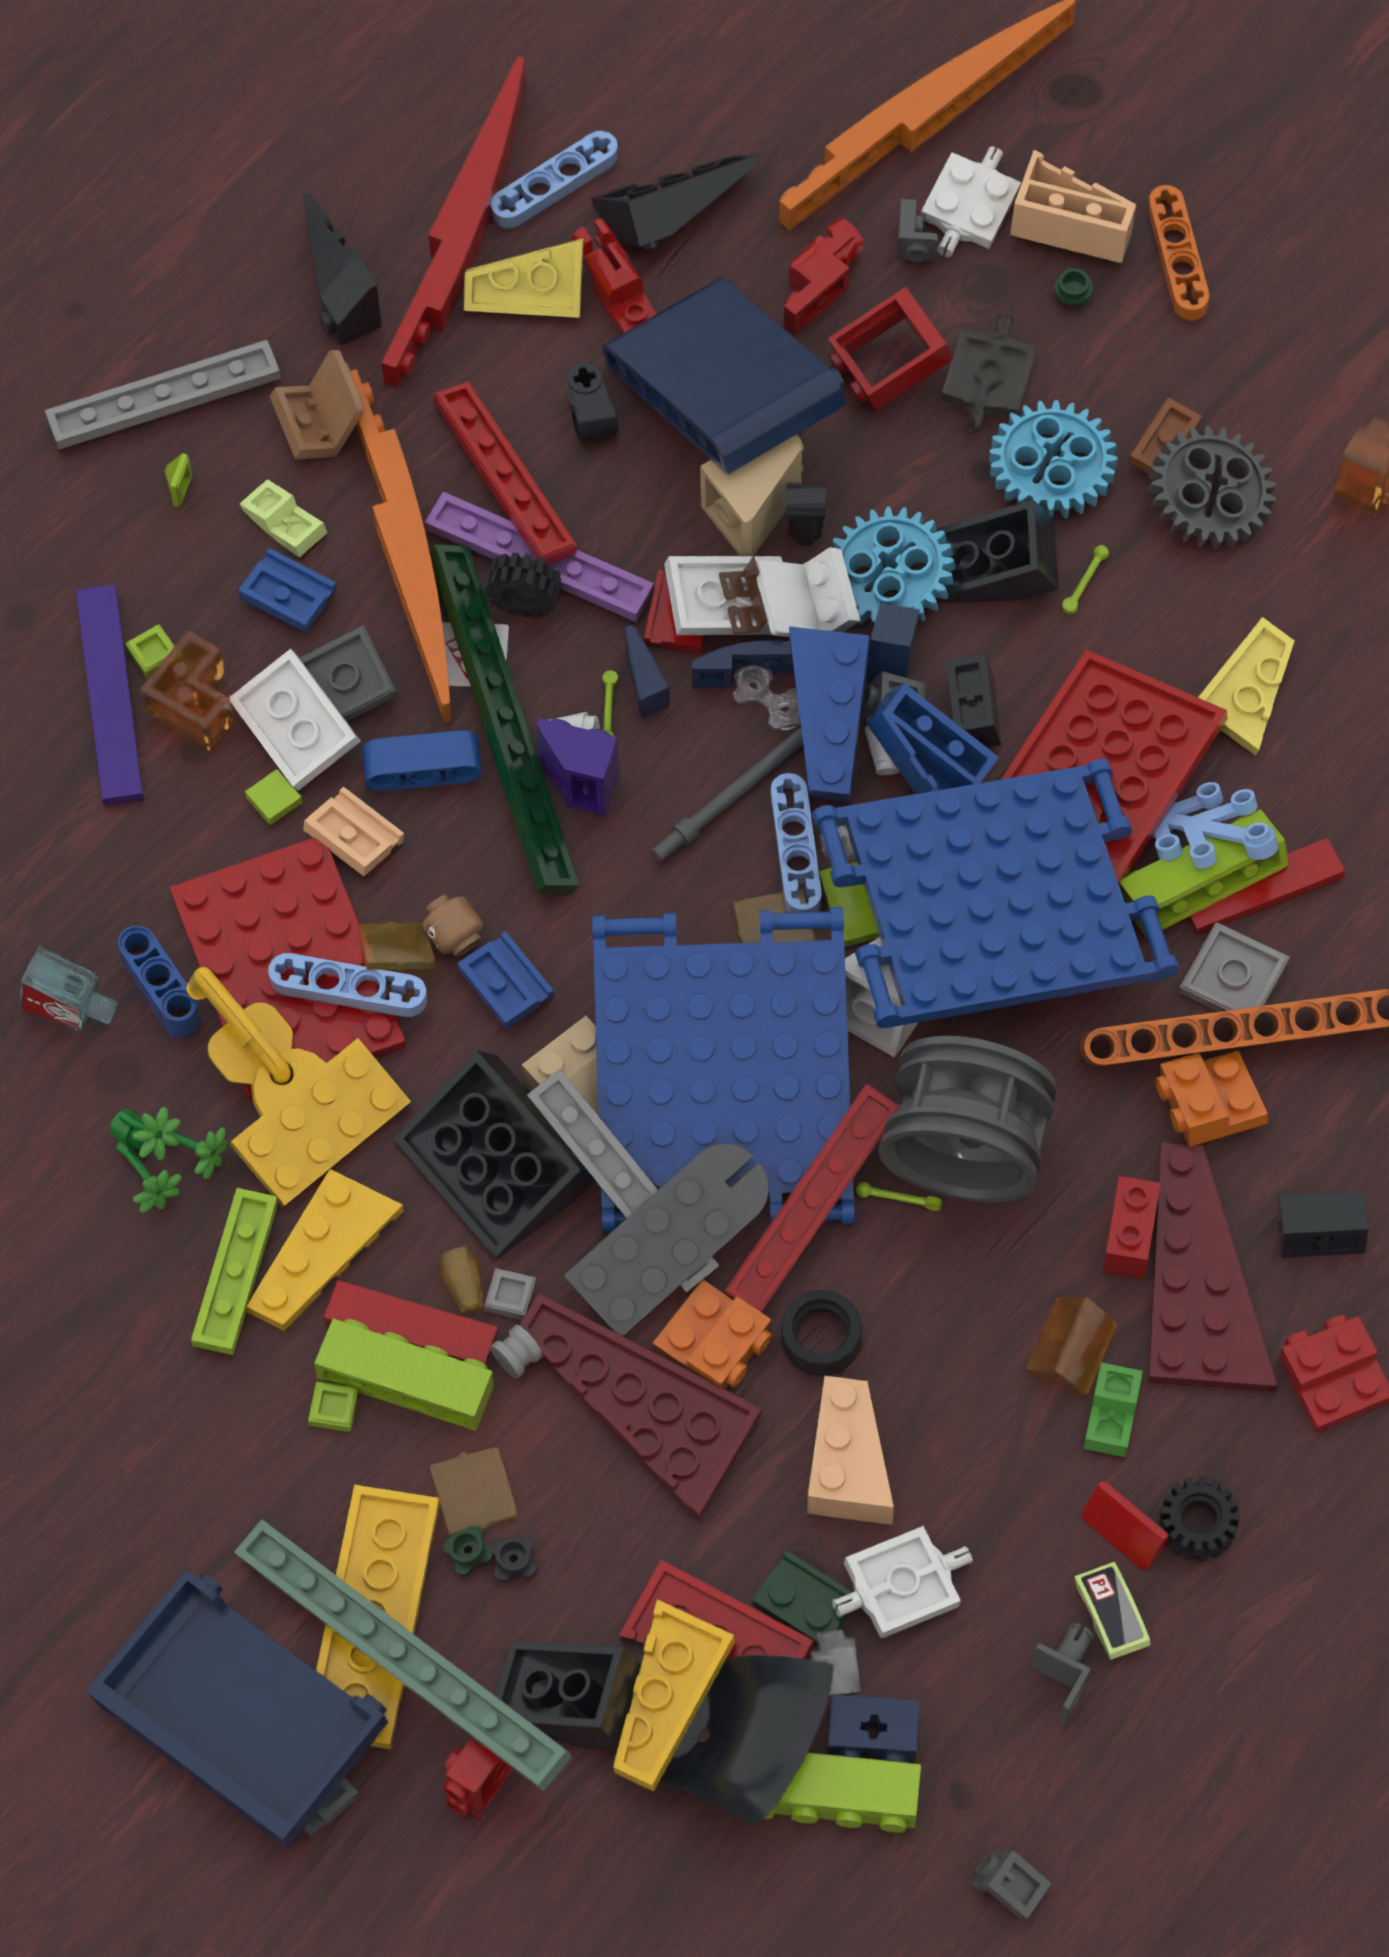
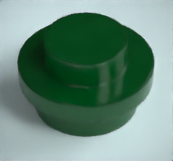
M1077 268L1065 270L1057 277L1054 285L1055 296L1060 302L1068 306H1079L1086 303L1091 298L1093 292L1091 279L1083 270Z

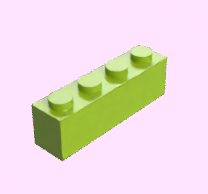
M1259 809L1250 815L1238 818L1230 825L1247 828L1254 823H1266L1274 830L1278 842V850L1274 855L1267 859L1254 860L1247 856L1244 844L1204 836L1207 842L1213 844L1217 860L1212 866L1203 869L1196 868L1192 863L1189 853L1191 847L1188 845L1182 848V854L1177 859L1172 861L1160 859L1122 878L1120 890L1124 902H1134L1136 899L1147 895L1154 896L1159 906L1157 916L1163 930L1288 867L1285 839L1263 811ZM1142 920L1134 921L1147 938Z
M332 1319L314 1363L317 1379L332 1384L357 1387L359 1393L473 1431L478 1429L494 1388L493 1372L488 1370V1367L480 1361L470 1358L461 1361L449 1357L447 1352L431 1345L421 1348L409 1344L408 1340L399 1334L386 1332L385 1335L370 1331L365 1324L353 1319H346L345 1322Z
M807 1753L804 1762L783 1797L763 1819H770L774 1817V1814L789 1815L792 1820L800 1823H816L819 1818L836 1820L835 1823L837 1825L847 1828H858L862 1826V1823L880 1825V1829L888 1832H904L906 1828H915L921 1764Z

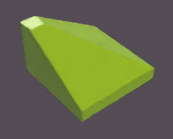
M183 453L170 462L165 469L173 506L175 507L182 505L192 479L190 460L188 455Z

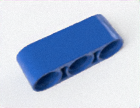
M467 730L380 738L368 741L362 747L365 785L367 788L375 791L467 783L477 780L482 775L479 738L476 733Z
M143 926L126 928L118 939V947L125 970L171 1036L176 1038L192 1036L198 1031L201 1018L197 1000L192 999L187 994V983L148 928ZM137 947L147 948L144 953L139 955L130 953ZM155 979H168V981L161 986L151 985V982H153ZM176 1010H189V1013L183 1017L171 1016Z

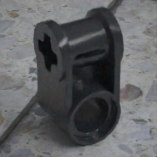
M588 362L574 365L567 375L569 387L567 390V401L579 442L618 433L616 412L611 399H609L601 371L597 366Z

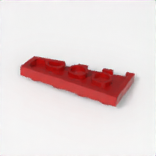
M660 1560L619 1634L621 1639L645 1645L647 1636L651 1631L656 1601L660 1600L733 1634L736 1642L726 1659L747 1655L784 1656L806 1659L814 1645L812 1639L663 1560Z

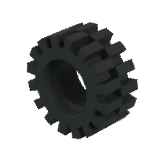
M505 553L500 558L496 557L491 564L485 595L489 597L488 600L491 604L497 603L496 607L501 610L508 608V613L515 615V612H521L523 617H528L529 613H532L534 617H541V613L548 615L550 611L555 609L562 579L560 577L561 573L559 570H554L555 566L551 563L544 565L545 560L542 558L533 560L531 559L532 555L525 554V557H520L519 553H512L510 557Z
M1199 1476L1198 1482L1193 1483L1192 1477L1184 1479L1182 1486L1179 1483L1175 1484L1172 1487L1171 1493H1167L1164 1498L1159 1526L1168 1533L1167 1544L1171 1543L1173 1545L1171 1551L1176 1555L1180 1551L1186 1553L1184 1559L1192 1561L1193 1555L1199 1556V1562L1207 1561L1208 1555L1211 1554L1215 1559L1221 1556L1222 1549L1228 1550L1232 1539L1235 1538L1240 1513H1237V1500L1232 1501V1492L1228 1488L1222 1491L1220 1489L1221 1482L1215 1479L1212 1485L1206 1483L1207 1477ZM1193 1505L1206 1506L1214 1513L1216 1524L1208 1532L1195 1533L1189 1530L1183 1522L1182 1516L1185 1510Z

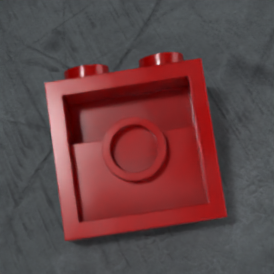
M1346 1315L1333 1317L1323 1325V1331L1311 1336L1306 1330L1297 1332L1285 1340L1286 1346L1281 1349L1279 1361L1316 1433L1389 1403V1383L1376 1360L1378 1352L1359 1316L1350 1320L1347 1319Z
M469 1739L463 1750L457 1747L445 1764L444 1770L447 1771V1781L442 1787V1790L448 1795L444 1800L445 1804L462 1816H466L469 1812L480 1819L513 1768L487 1748Z

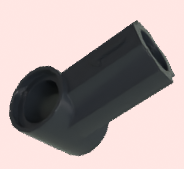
M787 483L786 518H789V537L794 538L800 546H812L815 540L822 537L824 519H826L827 484Z

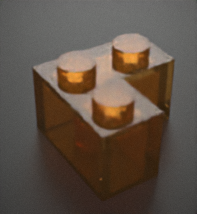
M1376 417L1373 418L1367 429L1362 426L1359 427L1344 451L1334 494L1335 497L1374 516H1377L1384 503L1389 505V424Z
M187 630L141 688L146 713L209 751L212 750L234 722L230 698L213 689L214 685L225 673L221 650Z

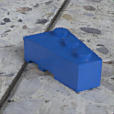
M902 683L886 694L866 723L915 794L979 784L984 780L999 758L905 683Z

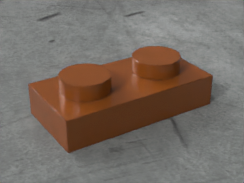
M1168 397L1130 455L1128 463L1149 474L1152 467L1155 466L1153 461L1157 454L1161 453L1164 444L1167 441L1172 443L1174 437L1179 432L1186 437L1191 427L1197 429L1202 416Z

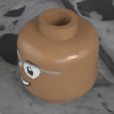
M444 894L426 907L430 914L423 921V929L441 954L453 953L455 957H459L471 950L482 940L479 934L483 930V922L465 897L458 896L449 899Z

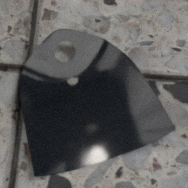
M769 1655L736 1656L726 1659L660 1781L714 1804L745 1820L750 1825H754L766 1817L781 1800L804 1762L821 1723L830 1695L834 1664L802 1658ZM703 1729H708L710 1737L705 1742L698 1741Z

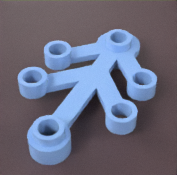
M1207 782L1200 785L1196 791L1197 796L1173 803L1152 838H1156L1155 847L1159 858L1164 861H1172L1182 854V847L1178 836L1171 834V831L1173 829L1184 831L1191 847L1189 853L1192 863L1196 868L1200 869L1212 866L1217 860L1213 844L1207 842L1204 836L1244 844L1247 856L1254 860L1267 859L1278 850L1275 832L1266 823H1254L1247 828L1220 823L1236 816L1250 815L1256 811L1258 804L1252 790L1242 789L1236 791L1231 796V803L1219 806L1223 801V795L1219 784L1215 782ZM1202 808L1211 809L1193 816L1186 815Z

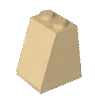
M797 434L728 475L711 460L700 466L701 507L739 556H754L786 511L787 483H801V472L803 471L802 451L804 447Z

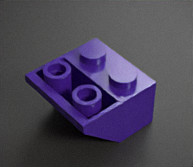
M539 718L537 722L539 761L566 806L606 816L619 777L617 737L611 736V734L602 729L593 728L587 730L575 727L561 719L546 720Z

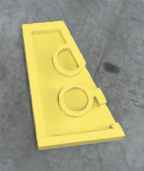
M584 238L467 269L465 272L464 311L579 318L581 315Z
M1263 617L1198 697L1227 710L1228 719L1221 728V731L1255 756L1260 749L1263 734L1273 709V703L1294 644L1292 638Z

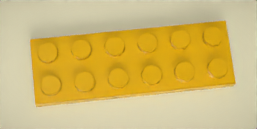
M354 1485L336 1576L414 1634L440 1506L439 1498ZM325 1625L316 1671L351 1697L357 1695L363 1699L366 1694H369L387 1709L384 1715L389 1723L370 1746L391 1749L404 1685Z

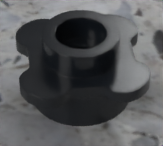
M528 1537L508 1538L504 1541L497 1540L492 1544L491 1548L494 1551L493 1556L496 1557L497 1564L494 1569V1575L499 1581L506 1582L515 1576L530 1578L536 1573V1564L531 1559L533 1542ZM511 1556L518 1558L516 1562H511L509 1559Z

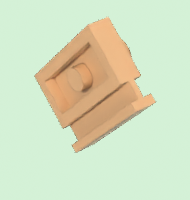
M345 787L339 790V794L334 799L331 797L304 820L303 830L328 847L331 852L362 876H365L391 853L393 847L403 843L404 832Z

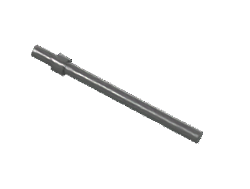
M801 727L690 818L683 817L672 826V833L650 850L652 856L658 862H662L681 845L688 846L699 837V831L803 746Z

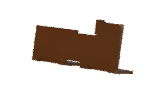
M753 556L743 571L718 573L726 600H732L735 597H750L752 602L750 607L729 606L727 608L733 634L760 632L767 622L761 593L756 581L759 570L757 569L755 556ZM741 577L745 578L748 589L744 591ZM725 578H729L732 591H728ZM750 613H754L757 626H753ZM734 615H738L741 627H737Z

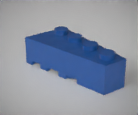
M789 626L810 798L850 803L870 648L869 635Z

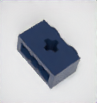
M832 1694L828 1755L916 1764L920 1700ZM873 1727L878 1728V1739L874 1740L869 1739L868 1734L869 1728Z

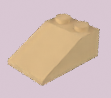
M585 1016L522 1064L523 1084L531 1092L558 1069H561L599 1116L596 1026Z

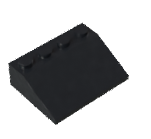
M476 1051L393 1139L490 1253L499 1259L573 1203L595 1179L527 1096L530 1092L499 1056Z

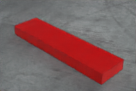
M1328 838L1287 853L1288 867L1187 917L1195 934L1199 935L1211 930L1216 922L1222 925L1344 878L1345 870Z
M337 1280L324 1315V1322L326 1324H331L333 1318L343 1322L346 1319H353L365 1324L370 1331L385 1335L386 1332L396 1333L406 1338L409 1344L424 1348L426 1345L435 1346L447 1352L449 1357L461 1361L470 1358L480 1361L486 1366L491 1355L490 1346L495 1343L498 1335V1327L339 1280Z

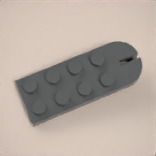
M716 1144L701 1151L564 1274L565 1278L615 1333L624 1336L761 1212L767 1201L769 1184L767 1175L759 1162L731 1188L725 1182L753 1157L747 1150L733 1144Z

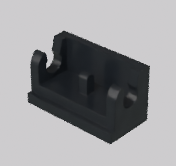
M986 654L946 661L953 721L974 738L984 737L990 746L1001 745L994 678Z
M1363 1191L1280 1195L1278 1197L1280 1216H1277L1281 1258L1365 1253L1369 1228Z

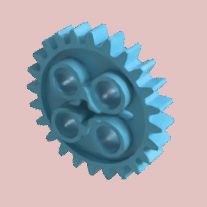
M1054 400L1052 409H1046L1043 402L1038 401L1037 411L1032 412L1028 406L1024 405L1022 418L1014 413H1010L1009 425L1000 423L998 436L992 437V449H990L989 462L992 463L990 476L996 477V490L1005 489L1004 500L1006 502L1016 497L1018 498L1017 504L1035 500L1051 517H1053L1054 510H1060L1062 516L1066 519L1068 518L1069 508L1072 507L1079 514H1083L1084 502L1095 507L1098 499L1097 494L1106 496L1108 484L1114 481L1117 457L1114 456L1116 443L1110 442L1111 431L1109 429L1100 431V418L1089 422L1088 409L1083 410L1079 415L1075 414L1074 403H1070L1066 410H1060L1058 400ZM1042 434H1049V435H1052V436H1054V437H1052V438H1044V437H1041L1040 435H1042ZM1067 436H1071V437H1070L1066 442H1064L1063 445H1062V442L1064 441V439H1065ZM1075 453H1083V454H1086L1087 456H1085V457H1078V456H1075L1074 454H1075ZM1021 462H1028V463H1031V464H1033V465H1031V466H1022V465H1020L1019 463H1021ZM1044 474L1042 480L1039 483L1035 484V482ZM1054 481H1062V482H1065L1066 484H1064V485H1056V484H1053L1052 482H1054Z
M886 507L884 517H878L877 513L872 509L870 510V521L867 522L856 516L857 528L853 530L850 527L843 526L842 529L846 539L834 538L833 544L835 548H839L842 551L860 617L859 625L862 626L871 618L874 627L880 603L920 609L919 619L925 621L924 609L927 607L937 611L938 605L935 597L947 599L948 594L944 586L953 585L954 583L952 573H950L955 570L954 559L950 558L953 552L951 544H945L947 542L945 532H936V524L933 519L923 525L924 521L921 512L916 513L912 519H909L905 507L901 509L898 516H893L891 508ZM892 539L898 541L895 545L891 547L882 546V544L887 540ZM916 563L927 564L921 570L910 569ZM860 567H870V570L864 574L854 573ZM889 590L899 591L894 597H883V594Z

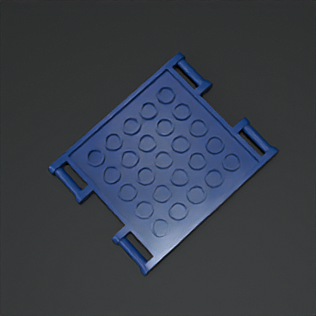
M1097 759L1085 766L838 808L832 805H825L813 811L812 817L815 826L821 829L833 869L830 875L833 885L841 888L864 884L883 946L868 944L858 948L855 952L858 966L864 968L876 1007L873 1014L879 1028H890L1164 979L1178 973L1180 968L1174 955L1170 954L1157 916L1159 906L1156 898L1147 895L1136 899L1134 902H1124L1104 843L1123 839L1132 832L1129 819L1122 814L1110 778L1112 769L1107 759ZM1095 783L1108 820L1107 823L1098 824L1085 784ZM846 826L858 866L848 864L837 827ZM1142 920L1155 959L1154 961L1145 963L1131 921ZM889 964L901 1002L899 1007L892 1005L881 965Z
M830 907V912L772 913V909L759 910L760 943L677 945L676 913H663V917L605 919V915H592L599 1118L658 1190L695 1156L712 1145L733 1144L744 1148L753 1157L725 1182L731 1188L759 1162L767 1175L769 1184L771 1224L783 1206L782 1194L793 1192L850 1108L843 907ZM831 928V940L773 942V930ZM664 934V946L606 948V936ZM852 1179L840 1196L841 1203L834 1205L824 1221L841 1220L842 1224H855ZM601 1187L602 1232H612L627 1218L621 1211H615L614 1202Z

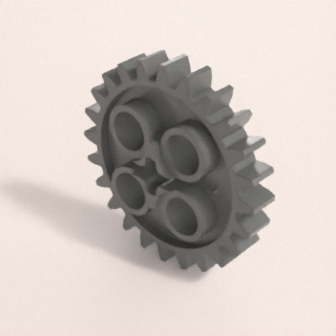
M1206 425L1201 436L1194 427H1191L1186 437L1179 432L1174 437L1172 443L1167 441L1161 449V453H1158L1153 461L1155 466L1152 467L1148 474V478L1154 480L1148 488V493L1157 495L1151 506L1153 508L1163 507L1164 510L1158 518L1159 521L1171 519L1173 524L1169 532L1173 533L1178 529H1182L1184 531L1183 542H1187L1193 535L1197 537L1199 548L1203 546L1206 540H1211L1214 550H1218L1223 539L1229 548H1233L1238 538L1245 543L1252 535V532L1257 534L1263 526V522H1266L1271 514L1269 509L1276 500L1270 494L1276 487V483L1266 479H1268L1273 470L1270 467H1260L1265 455L1253 456L1250 453L1254 447L1253 442L1244 447L1239 444L1241 440L1240 433H1237L1230 440L1227 438L1226 428L1222 427L1217 436L1213 435L1210 425ZM1215 458H1218L1220 461L1219 469L1212 487L1209 479L1215 470ZM1189 461L1198 463L1202 469L1194 468ZM1227 471L1235 472L1240 479L1231 477ZM1212 487V492L1215 495L1209 504V517H1206L1204 510ZM1183 496L1193 498L1196 504L1187 502ZM1221 505L1230 507L1234 514L1225 512Z

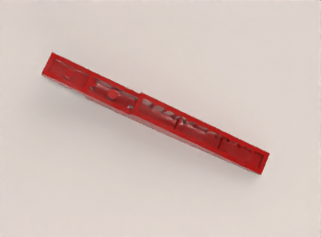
M517 56L428 235L430 256L434 258L382 361L384 384L399 388L404 375L410 376L416 363L415 353L419 345L427 343L431 328L440 331L444 330L465 285V272L467 269L472 268L492 215L491 201L493 196L500 190L512 148L526 84L525 58Z

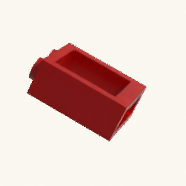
M906 287L828 338L833 349V353L828 355L831 362L841 375L848 372L853 379L849 386L859 402L862 404L867 400L875 412L953 360L947 343ZM905 319L927 351L872 387L850 355Z

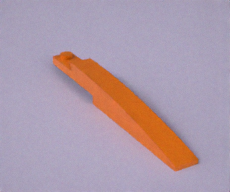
M1063 0L999 32L924 76L858 121L825 147V165H818L804 182L797 187H790L780 199L779 222L791 231L899 144H902L912 153L1074 24L1076 1Z
M355 369L350 371L351 378L364 403V410L356 423V428L383 502L372 506L374 526L444 724L452 722L443 626L434 571L418 502L395 429L385 431L380 414H372L370 406L375 403L371 387L368 382L361 383L358 371Z

